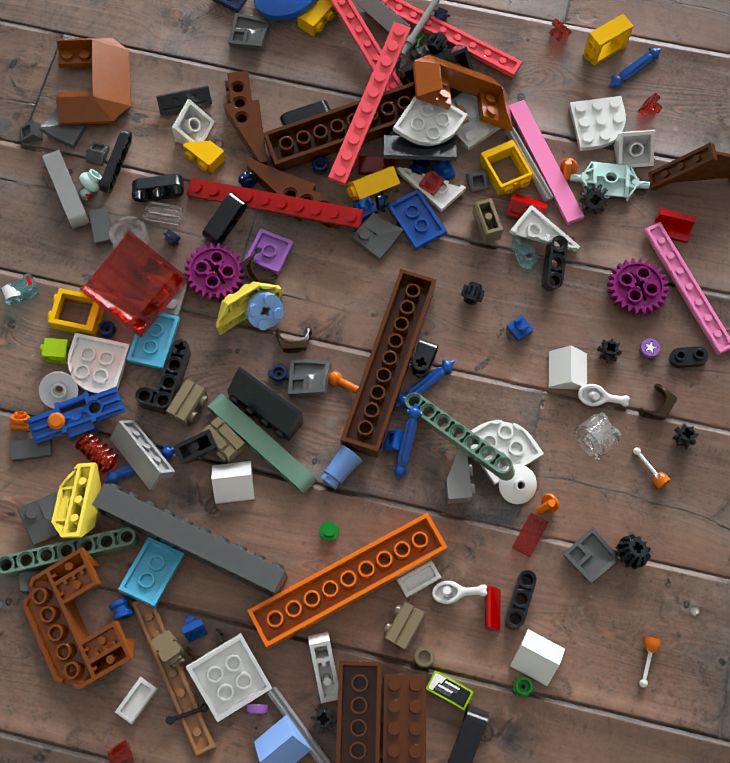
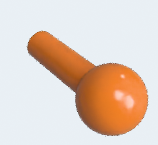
M333 371L329 375L328 383L331 386L340 385L357 394L359 386L343 379L339 372Z

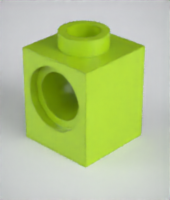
M45 338L44 344L40 347V355L48 363L68 364V353L71 344L66 339Z

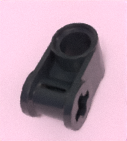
M420 339L412 363V372L416 377L422 378L429 373L431 364L438 351V344Z

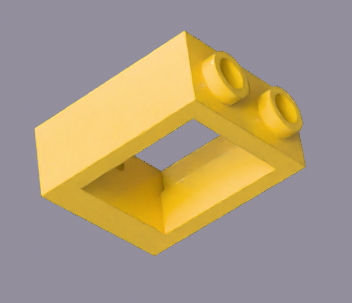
M624 14L589 33L583 54L586 60L590 61L593 66L627 46L634 26Z
M513 140L481 153L479 163L484 171H486V175L499 196L503 194L508 195L519 187L524 188L531 183L533 173ZM510 156L521 176L502 184L491 164Z
M394 166L347 183L346 191L349 198H352L353 201L360 200L398 185L400 181Z
M59 288L58 293L54 295L52 311H49L47 320L54 330L96 337L106 302L102 296ZM65 299L92 304L86 325L59 320Z

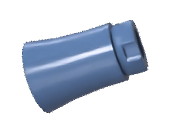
M341 445L337 454L325 469V473L320 478L332 489L336 490L339 484H342L349 474L363 461L352 450Z

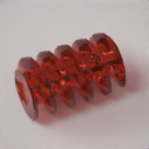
M95 432L90 435H84L77 441L75 448L80 450V453L85 455L88 460H91V463H96L98 470H102L103 474H107L115 466L119 454L114 453L111 455L113 448L111 447L106 450L108 444H101L103 439L101 437L96 439L97 434Z

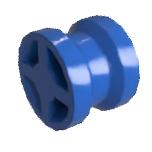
M128 598L117 600L108 606L110 611H113L114 621L125 620L134 614L133 610L128 606Z

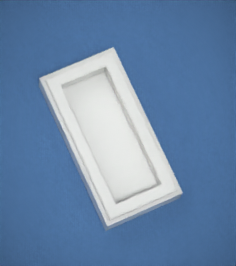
M431 560L396 581L405 597L408 598L437 582L442 577Z
M140 676L115 713L133 725L158 689Z

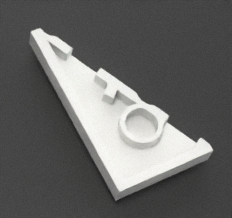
M397 168V173L415 190L419 189L425 199L440 212L445 210L466 190V187L463 185L458 187L449 184V181L439 180L434 176L424 173L422 175L416 174L408 168Z
M532 205L509 231L510 234L545 244L550 239L561 235L567 239V250L575 252L580 247ZM554 241V246L560 247L559 243Z

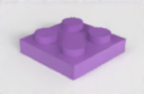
M260 228L245 260L255 252V249L258 247L262 248V251L254 256L252 265L279 275L294 246V241Z

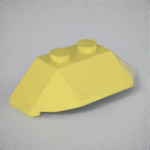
M252 282L243 285L236 293L227 295L221 302L216 328L218 334L222 335L247 319L245 315V310L248 307L247 302L254 294L265 291L274 293L278 298H281L282 290L280 286Z
M96 463L77 464L74 467L75 470L66 477L59 487L51 523L63 539L81 538L95 527L98 511L92 504L102 488Z

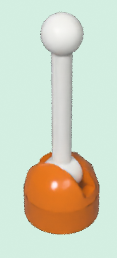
M636 447L633 449V453L638 455L654 474L653 483L658 490L671 481L665 473L656 472L641 454L640 448Z
M645 636L644 647L648 651L643 678L639 682L642 688L648 685L646 680L652 653L657 652L662 643V640Z

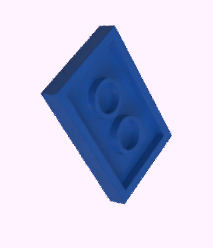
M419 189L387 205V209L399 227L403 229V233L415 251L447 234V230Z

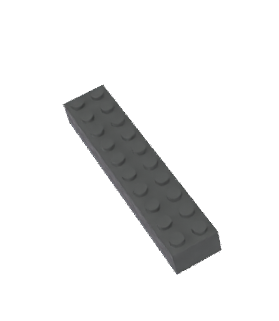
M104 483L92 504L100 514L181 551L184 555L271 597L281 592L288 578L282 564L276 561L270 563L265 560V556L257 552L253 555L247 551L246 547L238 543L234 546L229 543V539L222 535H218V537L213 536L209 529L203 526L197 528L193 525L192 521L186 518L180 520L175 517V513L167 509L161 511L155 503L148 500L145 503L140 500L138 495L132 492L126 494L122 491L121 487L113 483L110 486Z

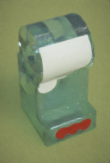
M30 273L23 275L24 278L1 287L0 291L7 305L22 302L40 294L36 282Z

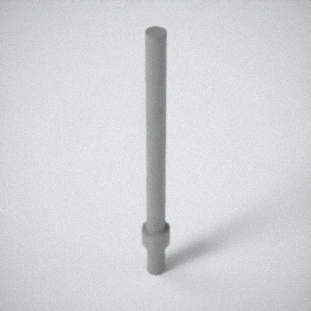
M440 0L431 1L416 27L408 36L401 52V57H405L409 49L413 48L417 36Z

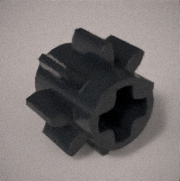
M435 32L426 40L428 42V49L433 54L448 48L447 37L443 33Z
M470 282L469 285L464 284L461 296L464 297L463 300L467 304L476 305L477 301L482 302L485 291L482 290V285L479 283Z
M613 338L610 341L603 340L602 346L597 348V351L601 352L599 359L603 358L606 360V363L610 360L616 362L617 356H620L622 353L621 350H618L620 343L614 342Z
M684 423L681 429L676 427L674 431L677 434L672 439L676 440L677 447L681 445L687 449L690 444L693 446L696 444V440L693 438H696L699 434L695 433L694 426L689 427Z
M324 706L323 711H319L316 708V717H310V719L316 721L313 729L319 726L322 734L325 728L332 731L331 723H337V720L331 718L335 713L334 710L328 713L326 706ZM323 714H326V717L330 720L322 726L321 722L318 721V717L321 718Z

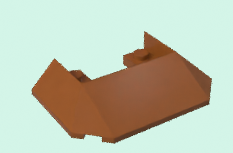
M112 37L56 40L59 68L92 67V91L58 92L56 103L59 125L114 123L118 120V116L131 109L130 53L127 48Z
M426 55L414 60L413 72L416 99L449 110L452 105L450 88L477 97L480 121L508 131L513 130L507 92L492 77L432 55Z
M83 547L33 576L29 583L30 591L22 605L54 681L68 684L79 690L134 658V639H126L119 621H113L89 636L74 600L101 585L96 573V569L101 566Z

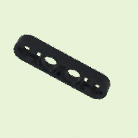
M120 131L101 178L100 191L112 192L131 145L132 132Z

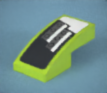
M434 671L426 687L428 692L463 711H466L475 693L437 671Z

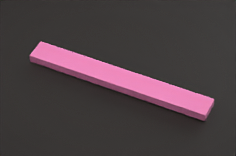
M522 100L509 105L511 117L543 179L553 194V199L566 224L584 219V214L526 102Z
M661 222L645 228L643 231L717 356L729 351V334Z

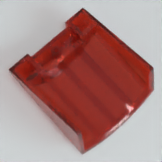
M128 230L112 253L79 290L142 338L189 278Z

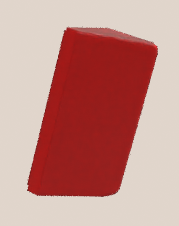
M487 586V595L485 596V629L500 630L501 591L496 587Z

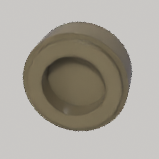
M423 646L415 651L414 662L418 667L428 668L433 664L435 655L432 649Z

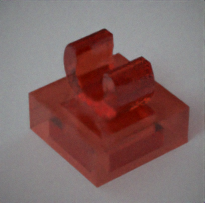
M556 18L552 22L555 28L549 32L551 36L556 32L559 33L556 38L558 42L562 40L563 35L568 38L572 33L569 28Z
M655 92L648 97L638 109V112L642 115L648 112L650 115L655 116L663 108L657 103L660 96Z
M429 171L420 181L419 187L434 196L444 184V179L436 172Z
M126 739L107 751L111 763H122L125 759H129L131 763L134 762L131 747Z

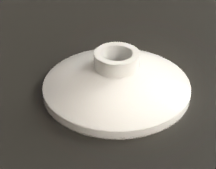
M52 372L46 375L40 382L39 396L45 405L54 409L55 402L61 403L77 397L78 385L71 375L64 372ZM61 386L63 390L58 392L56 387Z
M513 465L515 469L514 477L508 481L499 478V491L506 501L512 504H523L534 496L537 480L534 473L528 467ZM521 481L523 486L519 489L518 483Z

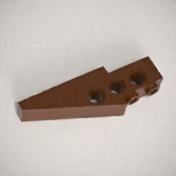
M248 71L227 73L228 80L225 81L226 91H229L230 95L226 96L227 104H224L225 114L253 159L268 165L259 100H252Z
M250 158L247 162L248 172L255 174L254 179L267 192L346 206L344 202L316 192L314 183ZM295 217L299 222H301L303 219ZM319 222V223H322V224H323L325 227H327V228L337 229L338 226H339V225H334V224Z

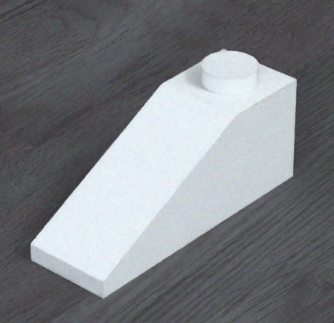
M324 632L310 635L308 640L321 703L338 700V679L329 634Z

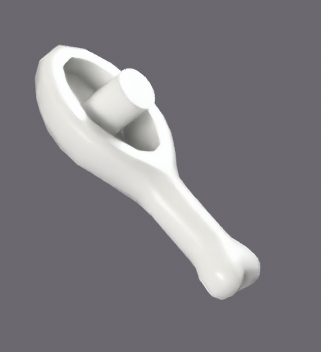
M596 384L585 385L578 391L579 399L588 406L596 407L606 402L618 403L625 407L629 405V396L608 394L601 386Z
M443 581L433 588L432 596L439 603L452 604L464 596H486L487 586L484 584L478 587L466 588L453 581Z

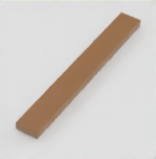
M138 600L132 602L178 715L199 708L182 665L175 668L166 665L151 644L154 638L166 631L157 607L153 608ZM202 712L180 719L196 757L216 748Z

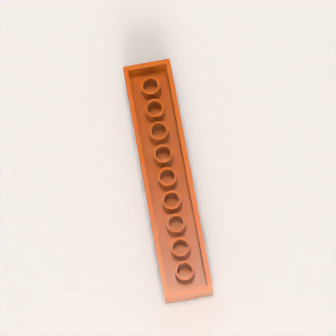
M427 512L247 611L267 650H270L446 553L448 547Z

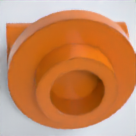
M566 158L561 161L560 170L565 180H569L570 175L576 173L578 164L574 159Z
M15 412L14 415L10 416L9 428L30 431L27 422L30 416L26 412Z
M545 494L541 498L542 505L537 507V512L539 514H543L546 511L556 512L560 506L558 499L552 494Z

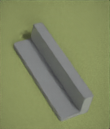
M135 420L118 421L110 440L148 489L154 490L162 478L173 477L175 470Z

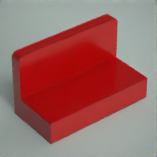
M513 193L506 215L520 219L531 205L544 215L548 203Z
M660 208L656 215L655 224L661 222L671 240L688 243L691 229L696 222L697 216Z

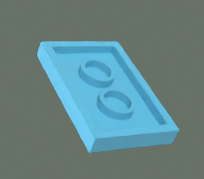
M143 308L126 360L130 363L163 370L181 320L180 316Z
M148 537L120 584L118 591L156 608L185 556L184 553Z

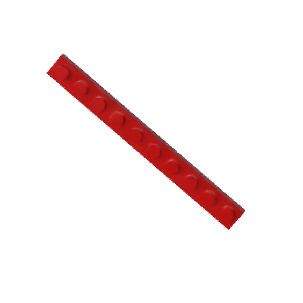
M196 178L190 179L187 196L219 203H222L228 194L234 193L247 203V208L355 229H360L364 213L362 209Z

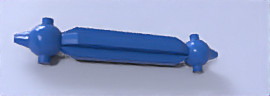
M649 48L648 54H644L630 64L618 76L612 75L609 86H618L620 88L622 81H626L651 63L652 59L658 60L661 48Z
M442 360L441 367L435 368L407 390L405 395L399 394L395 407L405 406L407 408L405 404L407 395L410 393L421 395L440 380L445 372L451 374L455 361Z
M417 403L409 410H406L409 419L406 421L397 457L398 465L396 467L393 466L392 469L396 473L397 480H400L405 473L408 474L405 465L409 461L417 428L416 418L422 416Z
M163 445L160 453L164 458L171 460L175 448ZM130 464L119 468L117 472L109 470L103 482L117 485L119 478H127L136 472Z

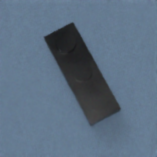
M208 85L156 96L160 114L182 110L188 99L198 107L212 104Z

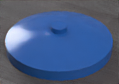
M254 0L258 12L263 17L274 21H285L305 14L318 0Z

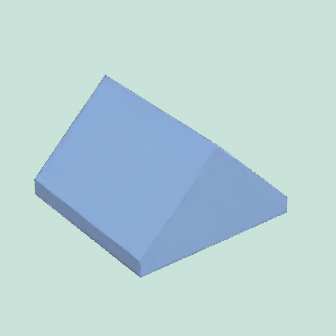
M285 715L254 741L260 763H297L312 750L288 715Z

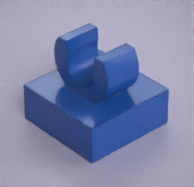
M442 160L432 165V171L437 179L447 181L455 178L456 173L449 161Z
M369 196L353 204V208L364 211L362 221L369 218L373 212L375 214L378 213L377 207Z
M523 315L509 323L506 327L517 342L534 330Z
M399 429L388 431L382 449L387 452H399L403 432Z
M193 614L185 617L187 624L181 628L189 643L208 634L201 618L195 620Z

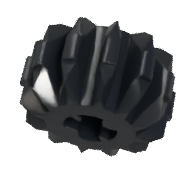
M591 183V189L585 186L584 188L587 192H580V195L584 196V198L579 199L580 203H584L581 208H587L588 214L591 213L592 209L594 214H598V208L604 212L603 204L609 206V203L605 201L610 199V195H605L608 189H602V184H599L596 188L595 184ZM593 195L599 197V199H596L595 203H593V201L590 200L593 198Z
M634 534L620 539V542L615 547L618 550L615 555L621 558L619 562H624L626 568L631 567L634 570L646 565L651 557L649 554L651 548L646 546L647 541L643 542L641 536L636 537Z

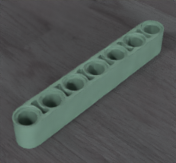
M222 393L207 406L208 410L216 418L220 417L249 448L299 493L304 495L317 481L311 472Z
M410 393L407 395L405 404L408 410L413 407L414 403H419L418 409L422 416H419L418 420L501 480L508 481L514 477V466L506 455L420 394ZM429 413H433L432 416L426 417ZM448 423L446 427H441L442 424ZM463 434L460 438H455L456 435ZM478 444L475 449H470L472 445ZM493 455L492 459L485 460L487 456ZM509 466L508 470L500 471L502 467Z
M125 527L0 557V573L7 577L19 576L21 571L44 570L65 557L64 552L68 548H72L73 553L81 547L84 548L89 543H92V549L88 553L93 558L130 550L137 546L139 538L134 530ZM128 534H132V540L130 542L125 543L124 537ZM107 539L113 540L109 547H104V542ZM52 553V558L49 561H44L45 555ZM32 557L31 564L24 566L25 560ZM8 562H11V568L5 571L4 566Z

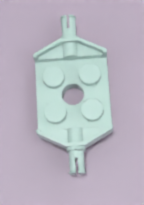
M591 162L581 175L571 174L569 180L582 183L585 192L587 191L584 187L588 186L591 189V183H594L596 188L599 184H602V189H608L605 195L624 197L626 201L630 199L636 189H649L650 182L639 181L630 165ZM606 176H613L615 181L607 180Z

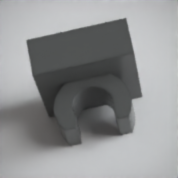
M426 45L410 51L413 61L426 55H431Z

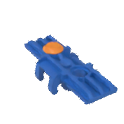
M113 387L91 396L88 391H85L83 395L61 403L55 402L53 410L28 418L27 422L35 444L66 433L71 441L77 440V435L91 431L94 434L98 432L94 423L126 411L117 387ZM86 402V406L64 414L62 413L64 409ZM94 404L100 405V410L97 413H91Z

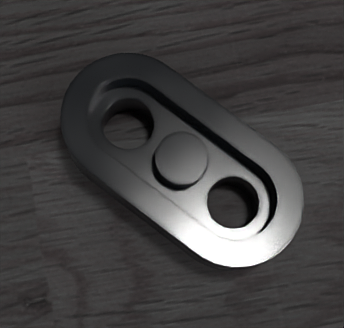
M700 346L675 348L669 355V362L676 368L700 367L708 360V352ZM696 353H700L702 357H698ZM677 355H682L683 359H680Z

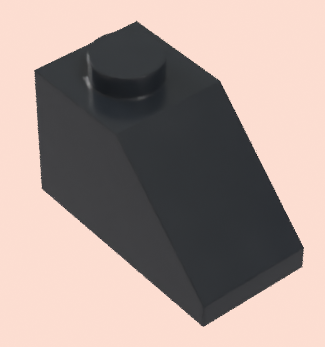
M210 429L174 445L181 464H188L218 447Z

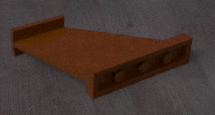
M710 142L649 172L650 188L655 191L670 183L724 178H729L730 181V154L716 151L715 145Z

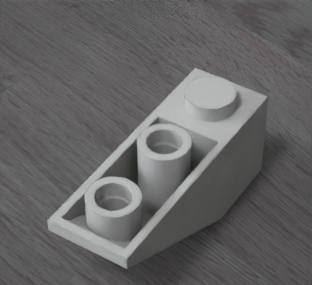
M460 449L457 452L445 484L448 504L471 502L473 495H475V485L471 484L470 476H473L472 464L468 465L469 456Z

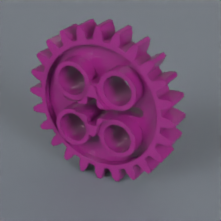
M210 243V248L203 244V250L197 247V254L190 253L192 259H186L188 265L184 266L186 270L184 277L187 278L186 284H191L190 290L196 289V296L201 293L202 299L209 296V301H211L215 297L218 302L220 296L224 299L226 294H233V290L239 291L238 286L243 285L241 279H244L245 274H243L244 270L241 267L243 260H238L239 254L233 255L234 249L227 251V245L222 249L220 248V243L217 244V247ZM214 258H219L221 261L214 262L212 260ZM204 268L206 271L199 272L197 269ZM230 272L232 275L225 276L223 273ZM215 282L217 283V285L210 286L208 285V283Z
M632 258L630 263L624 260L623 265L618 263L617 268H613L612 274L608 278L607 286L610 288L607 293H613L610 296V300L616 299L614 306L620 304V311L626 308V314L633 311L634 316L638 312L644 316L647 311L650 315L653 310L657 311L659 306L663 305L664 300L668 296L666 293L669 288L666 286L669 282L664 281L666 274L660 275L659 273L662 269H654L656 264L654 263L650 266L649 260L645 263H642L641 258L638 262H635V259ZM638 274L644 275L645 278L640 277ZM622 280L627 281L629 284H624ZM630 296L636 297L637 300L631 299Z

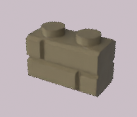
M489 198L475 202L472 213L483 243L486 244L500 240L503 228L501 223H499L500 220L492 199Z
M186 379L167 408V415L185 426H188L190 422L193 423L198 416L197 411L200 406L204 407L208 401L206 389Z
M220 417L214 419L210 425L202 430L204 432L210 429L218 446L215 454L221 461L226 459L231 463L247 448L245 442Z
M404 602L402 606L398 604L393 613V616L396 618L392 624L388 622L383 631V634L386 635L384 640L406 652L426 613L407 602Z
M166 630L152 640L151 644L166 665L175 668L185 661L186 653L170 631Z

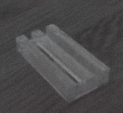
M153 201L146 203L147 207H145L143 215L144 220L180 225L183 206ZM150 213H156V214H160V215H163V216H167V215H168V216H174V217H177V219H175V218H169V217H163V216H157V215H151Z

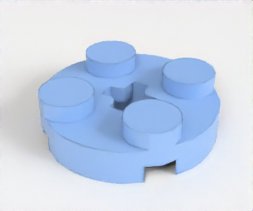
M261 291L254 294L247 302L246 318L254 327L260 330H266L275 326L284 316L283 304L274 293ZM262 307L268 308L265 314H261Z

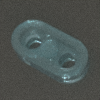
M515 235L511 246L519 264L524 268L534 267L538 255L531 240Z

